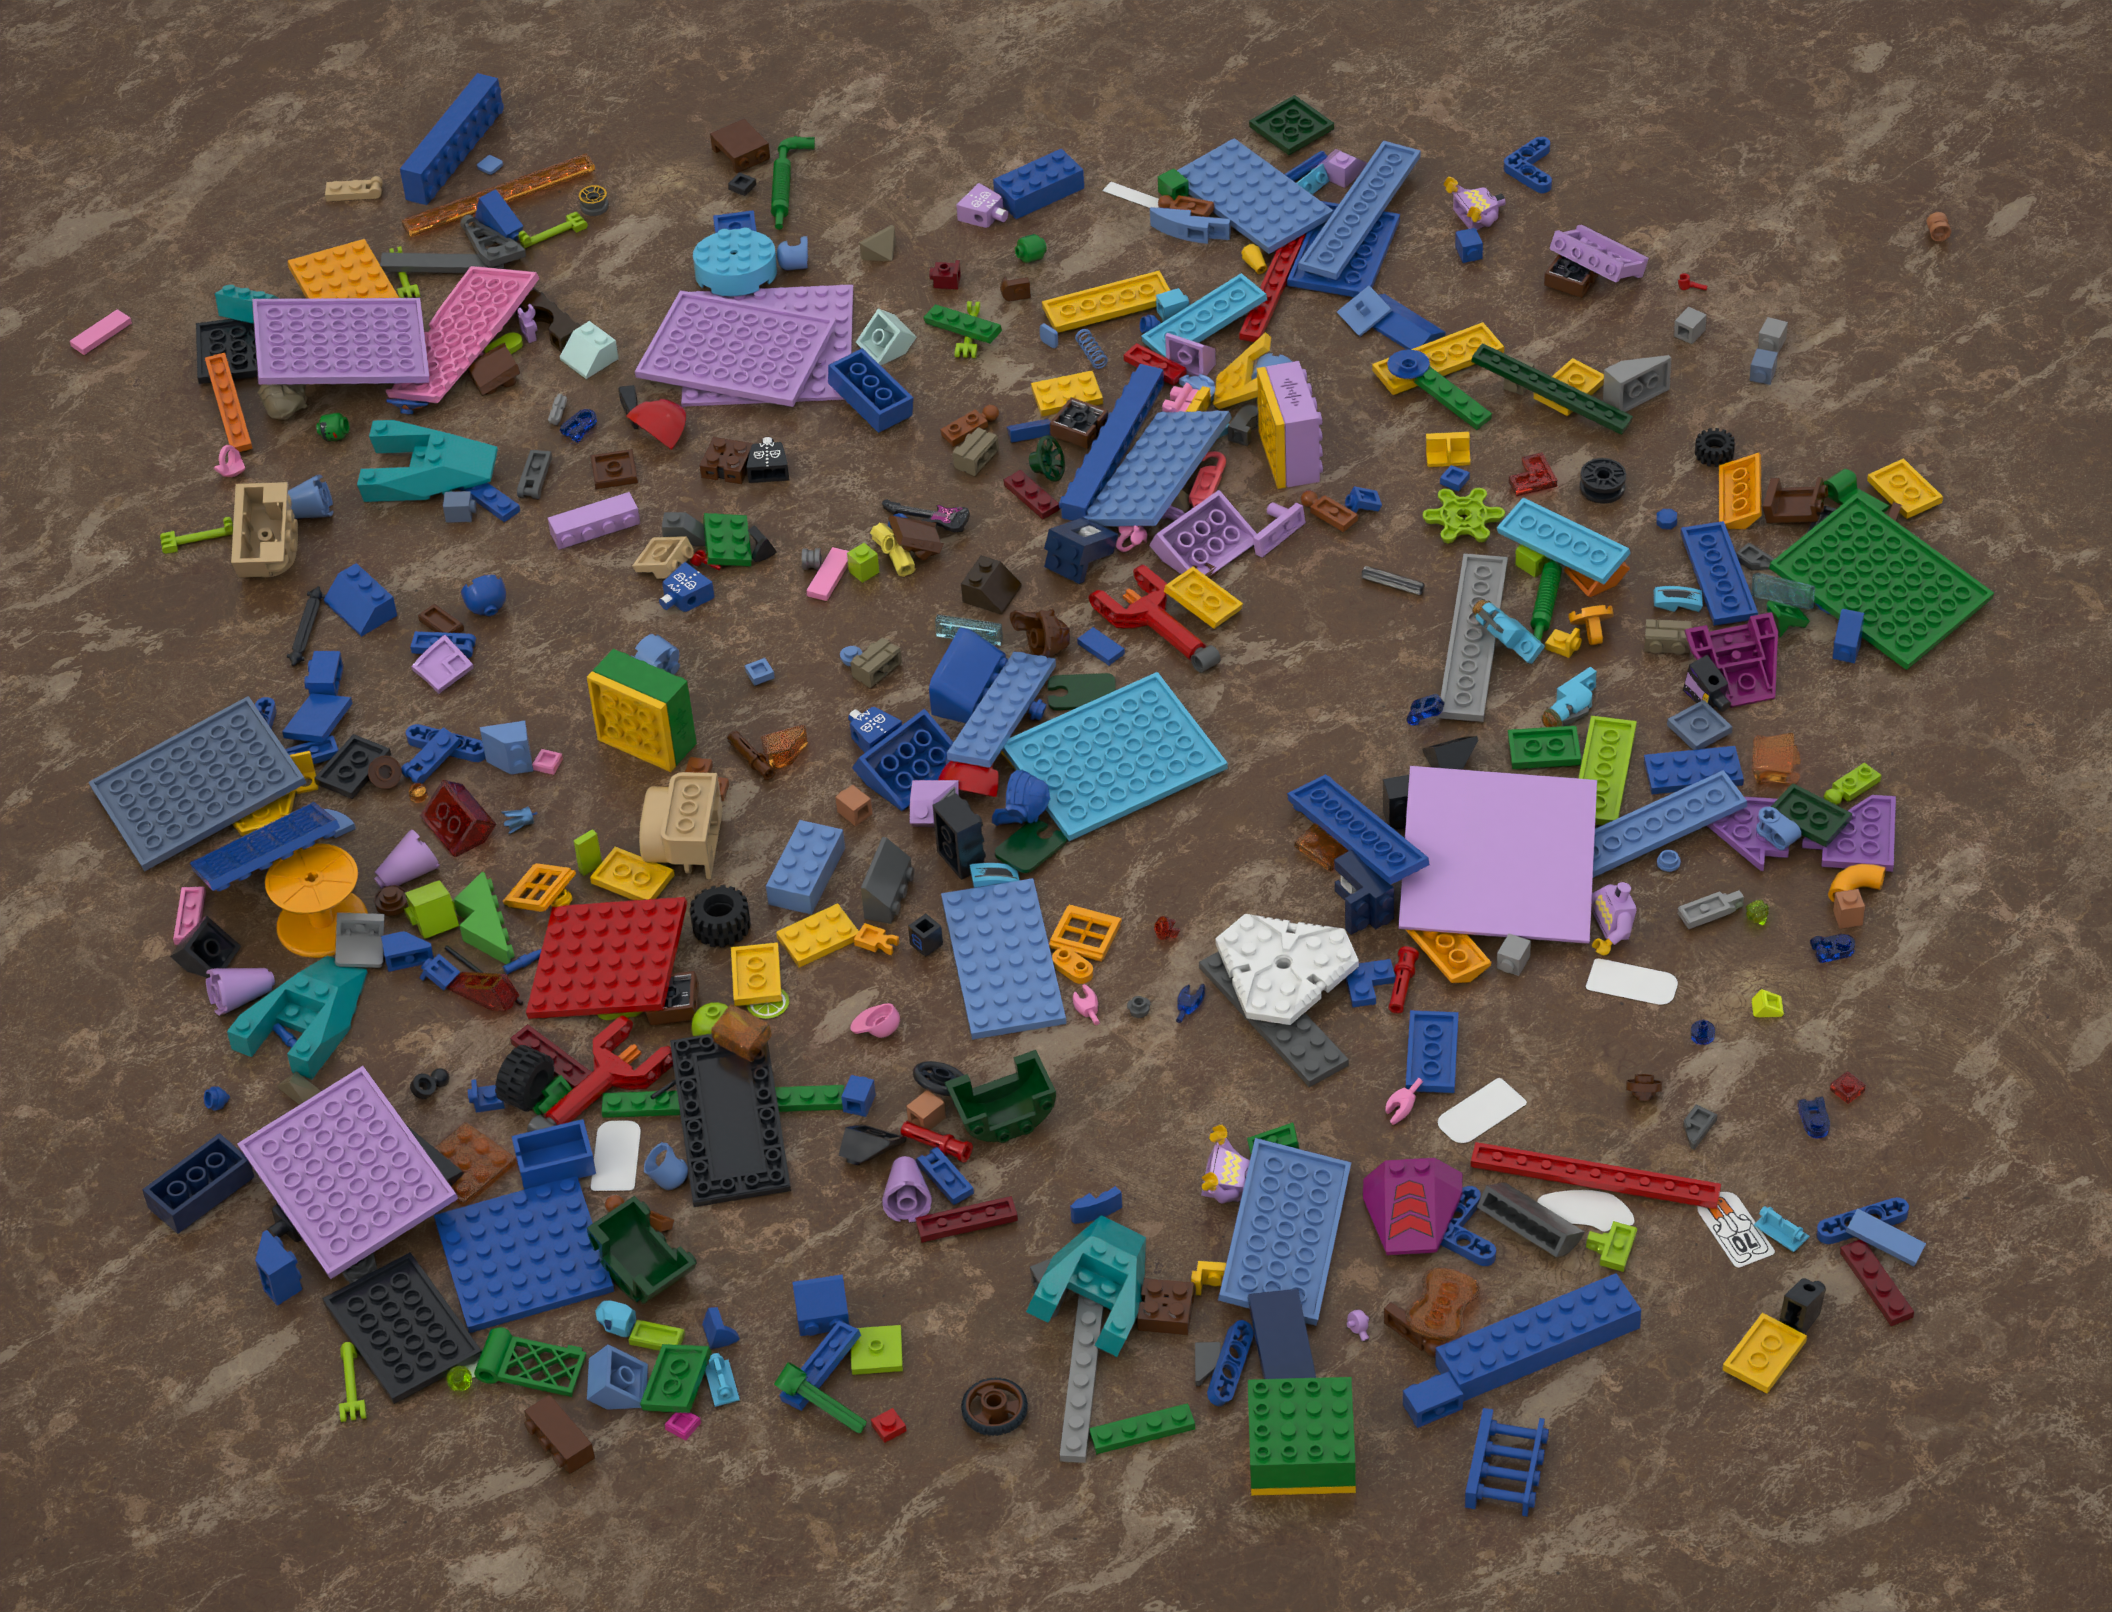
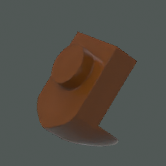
M1006 276L1003 277L1000 291L1006 301L1031 298L1028 277L1007 280Z

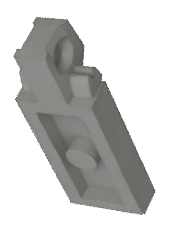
M1740 890L1728 895L1717 892L1679 906L1678 915L1687 928L1691 929L1733 913L1736 909L1744 906V896Z

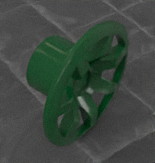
M1046 435L1038 441L1037 450L1029 455V465L1034 473L1042 472L1052 482L1061 480L1065 471V457L1057 440ZM1053 443H1054L1057 448H1056L1055 450L1051 451V449L1053 448ZM1060 454L1061 460H1056L1055 456ZM1055 466L1061 467L1060 474L1058 468H1056Z

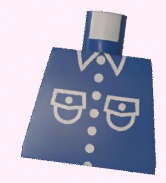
M684 562L663 581L664 596L659 599V603L665 610L675 605L681 611L687 612L715 598L713 583L688 563Z
M871 707L864 713L855 709L848 716V720L851 722V737L864 753L902 726L901 720L876 707Z

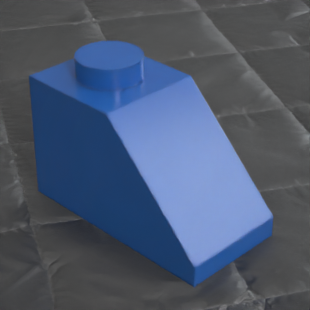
M1847 609L1841 610L1832 659L1855 663L1861 647L1864 613Z
M405 931L381 936L388 972L423 965L427 959H434L431 943Z

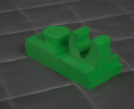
M1293 1122L1247 1138L1250 1154L1252 1153L1255 1138L1296 1149L1300 1148Z

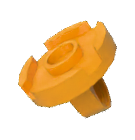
M1605 605L1582 608V613L1577 615L1575 611L1568 614L1570 624H1585L1590 645L1602 644L1603 636L1600 621L1614 616L1612 606H1608L1606 609Z

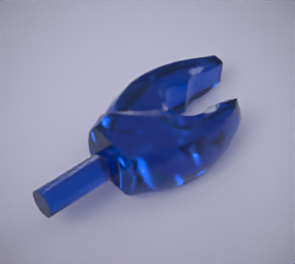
M1204 984L1200 985L1195 995H1189L1190 985L1183 987L1177 998V1008L1180 1011L1176 1019L1177 1023H1181L1185 1014H1191L1202 1004L1206 990Z

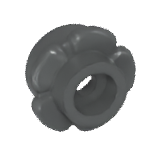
M1135 996L1132 1000L1128 1001L1127 1008L1130 1009V1014L1133 1017L1143 1018L1148 1014L1151 1003L1147 998Z

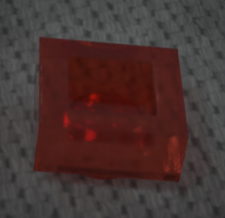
M1847 1071L1831 1083L1830 1090L1849 1104L1865 1091L1866 1085Z

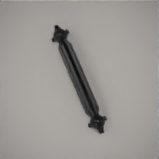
M319 586L307 592V596H310V599L307 600L292 646L293 652L287 653V658L290 659L292 666L305 661V657L302 654L305 652L320 606L319 601L325 598Z

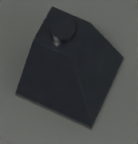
M1464 736L1425 747L1422 750L1432 768L1451 767V769L1460 770L1464 768L1478 742V737Z
M205 916L180 941L170 957L187 972L210 978V974H207V971L214 968H226L241 948V945L208 916Z
M864 1124L845 1127L838 1156L846 1158L847 1163L860 1165V1162L869 1161L905 1143L907 1137Z

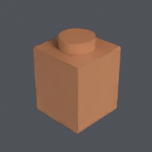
M854 785L841 791L835 797L837 812L854 826H857L873 814L871 798Z
M1859 889L1836 892L1833 912L1839 929L1863 925L1865 905Z
M928 1090L906 1106L908 1121L929 1130L946 1118L945 1102L940 1096L934 1095Z

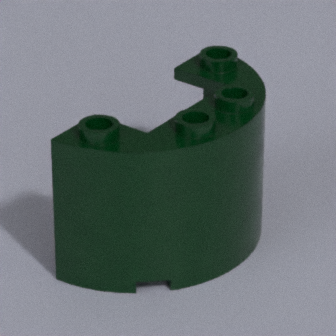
M1036 1049L1013 1057L1016 1073L975 1088H972L968 1074L945 1082L964 1127L972 1137L986 1142L1005 1143L1021 1135L1030 1134L1049 1115L1055 1105L1056 1090Z
M634 1195L588 1226L587 1233L593 1250L599 1249V1257L602 1259L600 1263L607 1272L609 1271L614 1283L630 1299L635 1302L641 1300V1303L645 1304L692 1272L696 1267L697 1261L692 1253L686 1252L681 1246L675 1249L666 1243L664 1235L660 1231L656 1232L650 1225L651 1211L644 1201L640 1202Z

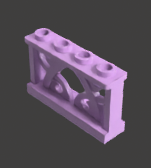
M1578 225L1575 230L1555 231L1550 245V250L1614 282H1619L1621 278L1629 276L1643 277L1649 259L1583 225Z

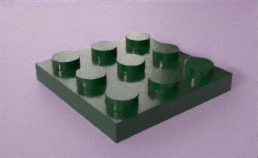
M1293 95L1249 120V127L1287 155H1291L1334 130V122L1296 95Z

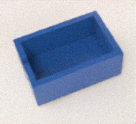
M583 1119L511 1136L524 1190L575 1176L582 1178L596 1174L593 1154Z

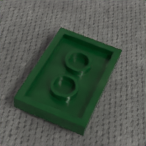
M1794 783L1771 806L1789 820L1795 822L1801 830V835L1824 847H1827L1852 820L1851 812Z

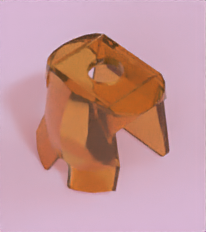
M1787 733L1771 737L1757 735L1753 740L1752 772L1757 783L1764 784L1770 781L1789 785L1792 783L1796 784L1800 779V774L1793 770V765L1800 764L1801 758L1797 745H1794V734Z

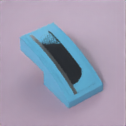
M1680 586L1655 587L1654 606L1673 612L1676 611L1678 606L1699 612L1703 606L1702 590Z
M978 863L970 865L974 888L1019 881L1018 871L1008 864Z

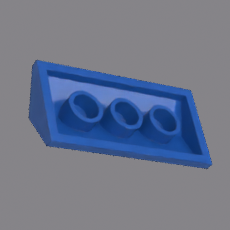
M1386 294L1379 295L1392 311L1372 328L1407 350L1413 349L1446 335L1445 331Z

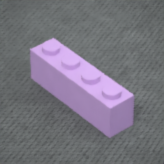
M630 492L548 517L550 534L559 550L640 524L638 508Z

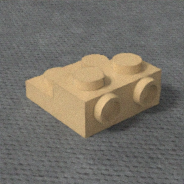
M687 536L654 537L632 566L635 572H653L656 579L667 578L680 565L686 562L688 558H692L694 549Z

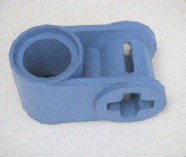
M1764 807L1759 811L1758 817L1760 822L1757 824L1756 831L1777 849L1784 850L1801 837L1799 826L1781 814L1777 809Z

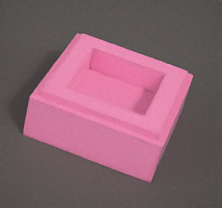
M541 749L532 764L533 770L554 775L563 760L562 754Z

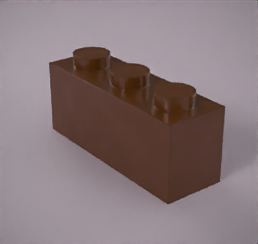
M551 1395L546 1396L524 1410L526 1417L524 1425L531 1435L535 1434L538 1437L539 1444L545 1452L548 1450L551 1452L552 1458L559 1468L563 1467L571 1474L595 1459L590 1440Z

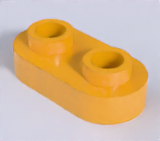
M1060 948L1053 953L1052 961L1054 968L1077 984H1085L1091 981L1093 978V966L1089 961L1068 948Z

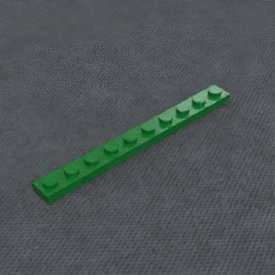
M844 1085L775 1087L779 1112L843 1110L841 1096L845 1090ZM677 1090L665 1091L653 1100L650 1096L657 1091L603 1093L602 1117L680 1115Z

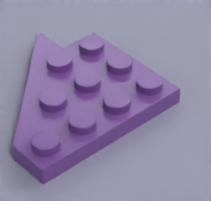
M1871 795L1848 810L1852 813V820L1827 847L1805 837L1802 848L1822 849V867L1847 868L1857 864H1874L1886 867V871L1893 872L1896 796Z
M1745 797L1747 800L1746 808L1706 826L1756 868L1764 871L1765 856L1788 858L1789 846L1784 850H1779L1756 831L1757 824L1760 822L1758 817L1759 811L1764 807H1771L1777 799Z

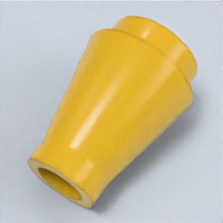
M1249 244L1244 247L1241 252L1242 260L1253 268L1257 274L1265 273L1268 267L1265 264L1260 248L1255 244Z

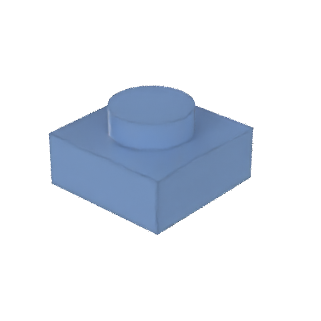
M765 658L745 665V672L754 686L775 678L774 671Z

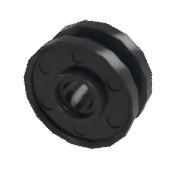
M1597 458L1586 462L1582 467L1579 488L1581 494L1586 499L1595 503L1605 504L1617 501L1623 496L1626 485V471L1619 462L1607 458Z

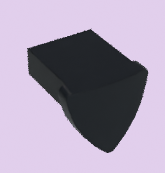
M755 525L748 530L757 543L752 553V559L755 562L764 561L777 553L769 540Z

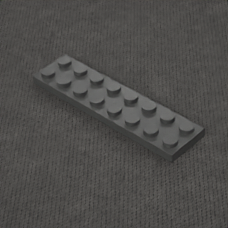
M1219 951L1199 961L1201 971L1246 1018L1232 985L1233 977L1229 978ZM1306 1013L1301 1015L1291 1025L1246 1018L1308 1087L1349 1066V1059Z

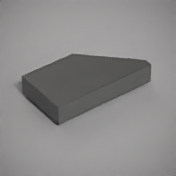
M1748 543L1736 552L1739 563L1750 570H1770V562L1774 560L1773 557L1751 543Z
M1699 1105L1694 1106L1683 1122L1690 1147L1695 1150L1717 1121V1114Z
M1195 1342L1196 1386L1203 1384V1380L1214 1373L1221 1352L1220 1342Z

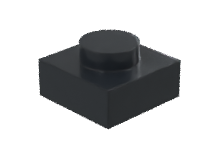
M739 172L728 183V189L746 196L757 185L756 179Z

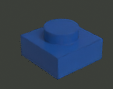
M1450 465L1440 477V484L1459 492L1470 479V472Z

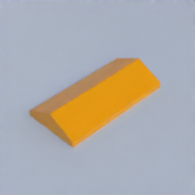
M1760 453L1719 465V522L1724 521L1727 529H1747L1762 516Z
M1405 929L1451 983L1471 982L1491 966L1492 962L1467 934Z

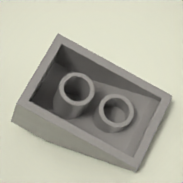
M1666 355L1624 360L1604 369L1603 402L1626 412L1669 390L1671 357Z

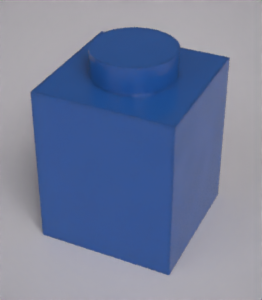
M1476 228L1456 231L1455 248L1462 263L1483 259V242Z
M854 1075L850 1076L841 1096L843 1112L867 1117L876 1096L873 1079Z

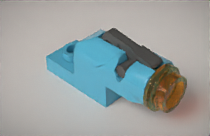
M1482 599L1474 605L1472 609L1474 617L1483 627L1498 638L1507 648L1516 651L1527 663L1532 664L1545 645L1521 623L1507 616L1490 601Z
M1589 667L1557 688V701L1553 706L1545 710L1541 716L1545 727L1566 726L1589 714V709L1592 707V691L1596 688L1597 671Z

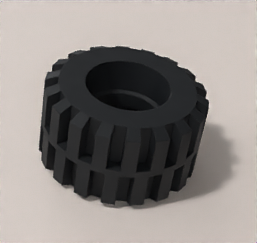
M720 885V887L711 886V889L707 890L705 888L701 894L697 893L695 900L691 901L690 917L695 937L697 940H701V943L705 945L710 944V947L720 946L722 948L728 944L732 946L736 941L740 942L743 940V936L748 934L751 920L747 898L740 890L735 891V887L730 886L726 888V885Z
M519 1045L517 1048H514L507 1055L499 1069L495 1083L497 1098L522 1111L529 1112V1110H533L532 1108L545 1097L541 1091L553 1080L554 1061L550 1056L526 1045Z

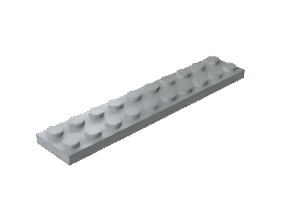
M1463 554L1438 718L1484 722L1496 637L1476 620V615L1482 610V606L1489 602L1501 609L1508 557Z

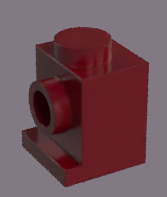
M956 260L955 263L935 262V267H930L929 278L933 280L934 288H959L961 279L960 260Z

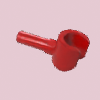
M1686 273L1680 274L1678 285L1681 290H1687L1691 287L1707 291V285L1690 281V276Z
M698 550L690 558V562L695 566H700L702 563L707 564V555L703 550ZM707 564L718 571L721 569L720 565Z

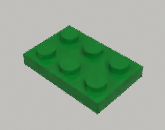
M704 513L703 526L707 564L751 566L752 556L747 515Z
M1576 726L1508 730L1512 769L1581 765V753Z
M662 1344L640 1402L642 1410L690 1413L712 1354L710 1347Z

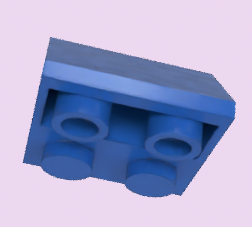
M268 1230L264 1231L255 1261L264 1292L278 1306L302 1290L300 1283L302 1276L296 1268L298 1261L291 1251L287 1252L284 1249V1245L278 1236L273 1237Z

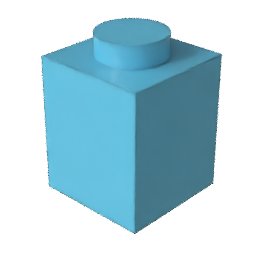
M1179 288L1156 295V310L1163 322L1190 305L1188 297L1183 295Z

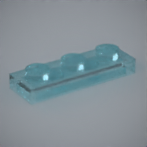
M1755 573L1752 577L1751 595L1809 610L1814 608L1815 586Z
M944 615L936 616L935 627L937 637L953 639L958 629L963 627L971 629L993 645L1001 646L1003 633L1002 624Z

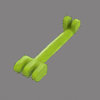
M574 212L566 216L565 223L532 237L527 235L525 231L519 232L518 236L521 246L525 249L569 229H573L576 233L588 227V223L584 221L578 212Z
M401 246L397 247L398 252H394L393 248L389 249L390 253H403ZM398 272L402 288L397 289L399 298H404L406 295L407 298H412V294H415L416 298H421L417 284L410 286L407 273Z
M967 301V312L969 315L977 317L980 312V302H975V306H972V301ZM965 336L964 343H956L955 357L959 358L960 353L963 352V358H968L969 352H971V358H976L978 348L977 344H972L973 338Z
M225 517L223 519V528L177 537L174 531L162 533L160 535L162 552L165 554L178 552L177 545L232 535V519Z
M345 1342L342 1344L340 1351L341 1359L344 1363L347 1403L339 1404L341 1422H346L347 1412H350L351 1421L357 1420L356 1411L359 1410L361 1419L367 1418L365 1401H357L353 1358H357V1351L351 1342Z

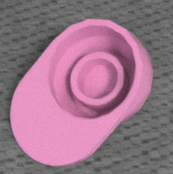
M890 1003L868 1008L853 1020L850 1029L855 1034L869 1032L878 1038L887 1037L898 1028L900 1022L899 1012Z

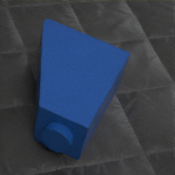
M495 189L479 198L475 215L479 223L499 232L505 238L509 237L515 241L519 240L518 234L523 231V225L498 191Z

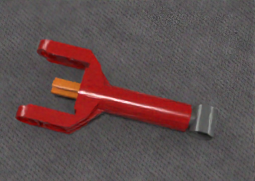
M1138 566L1133 570V574L1138 586L1148 595L1141 597L1134 590L1127 589L1126 593L1122 596L1130 604L1127 609L1123 608L1102 590H1096L1089 595L1091 606L1113 626L1131 629L1150 626L1186 656L1199 673L1208 670L1221 661L1220 654L1214 646L1209 645L1206 647V644L1165 611L1167 594L1164 592L1167 583L1147 566Z
M624 1015L618 1017L593 1039L594 1071L544 1114V1117L541 1115L535 1116L530 1121L527 1132L572 1122L612 1086L627 1090L647 1089L673 1066L671 1047L659 1048L637 1069L633 1070L630 1064L641 1055V1051L638 1050L635 1044L630 1045L619 1056L612 1053L615 1048L629 1037L633 1027L632 1020Z

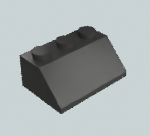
M882 837L863 881L861 894L864 919L891 924L894 916L899 914L901 899L907 895V885L909 881L913 880L915 869L911 865V857L885 837Z

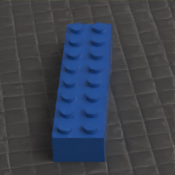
M477 73L402 165L400 173L406 200L428 205L440 188L445 185L451 174L455 172L459 164L464 161L479 139L484 136L487 129L493 125L499 114L503 112L504 104L502 103L498 78Z
M1617 1273L1436 1347L1435 1366L1440 1374L1450 1372L1463 1393L1464 1402L1639 1329L1641 1308Z

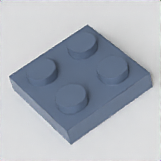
M1705 700L1667 719V726L1693 750L1703 749L1732 733V726Z

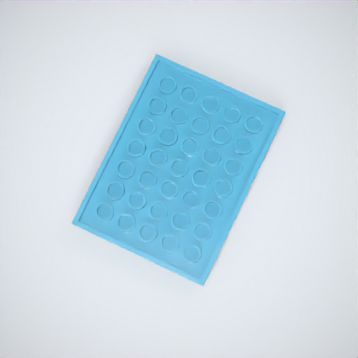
M1158 672L1008 739L1002 749L1016 770L1023 769L1038 779L1043 780L1048 785L1051 799L1046 811L1068 841L1228 769L1227 761Z

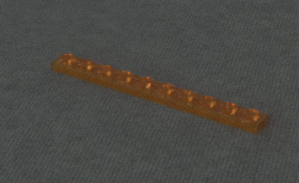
M586 153L402 219V226L409 237L420 235L429 230L456 222L465 215H475L479 198L495 189L507 203L595 171V165Z

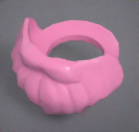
M225 445L219 454L220 465L215 466L214 470L223 477L232 478L241 474L245 470V466L240 452L232 445ZM228 452V458H229V460H228V463L226 464V462H225V456H226V453Z
M1119 526L1118 529L1121 535L1116 542V547L1119 551L1126 552L1131 550L1142 541L1147 543V532L1143 527ZM1131 535L1132 544L1128 547H1122L1124 540Z

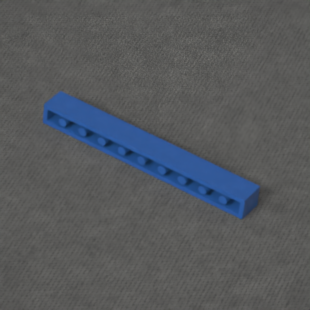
M1139 364L1136 371L1132 372L1130 382L1124 386L1121 398L1116 400L1113 412L1108 414L1105 426L1100 428L1097 440L1093 441L1089 454L1085 455L1081 468L1077 469L1073 482L1069 483L1067 493L1060 499L1059 508L1062 511L1063 519L1073 521L1086 516L1088 508L1093 505L1097 496L1116 472L1164 386L1163 369Z

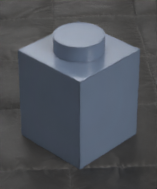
M1756 349L1750 368V381L1771 385L1777 368L1778 352Z
M471 491L445 492L443 510L446 523L472 522V515L476 513V500H472Z

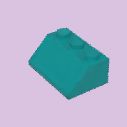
M225 285L215 293L219 316L253 324L252 299H279L275 295L266 294L264 291L257 292L249 288L235 287L234 285Z

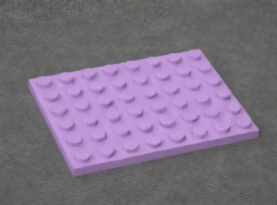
M680 290L637 366L635 376L636 378L794 407L836 327V319Z
M420 298L252 299L258 384L429 383Z
M363 1066L237 1143L242 1153L246 1156L251 1166L330 1279L458 1199L452 1187Z

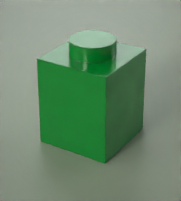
M1174 168L1157 176L1158 192L1162 196L1169 195L1174 201L1178 195L1189 196L1188 179Z

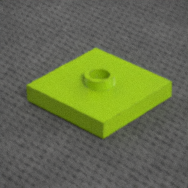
M901 1325L857 1328L861 1336L851 1348L852 1375L903 1371Z

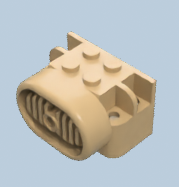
M288 482L236 484L231 563L239 578L274 577L284 573L293 565L298 545L297 519H294L295 515L291 509L292 501L288 494Z
M681 772L671 777L669 787L651 786L647 789L639 832L640 853L643 861L684 864L686 874H691L693 865H704L706 879H711L723 813L717 773Z

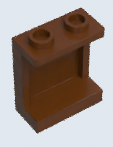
M745 119L710 133L712 150L715 153L722 151L732 161L736 173L770 159L769 143Z
M1823 477L1817 478L1815 487L1782 488L1780 478H1771L1762 506L1766 523L1818 522L1820 513L1824 511V499L1828 497V486L1824 485Z

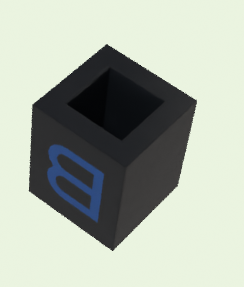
M926 913L908 925L910 945L925 957L943 945L941 925Z

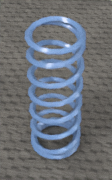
M1088 329L1078 331L1075 339L1093 367L1096 369L1104 367L1108 362V358L1104 355L1101 347L1098 346L1095 338L1092 337L1091 332ZM1082 332H1088V333H1084V334L1079 338V340H1078V336H1079ZM1089 334L1085 340H1081L1084 335ZM1091 339H1093L1092 342L1088 343L1086 346H1083L1084 343H1087ZM1094 343L1096 344V346L1092 347L1089 351H1086V349L1091 347ZM1099 348L1098 351H1095L1092 355H1089L1090 352ZM1100 352L1102 353V355L1097 356L1094 360L1092 359V357L1098 355ZM1102 357L1105 358L1102 363L1095 364V361L1100 360Z

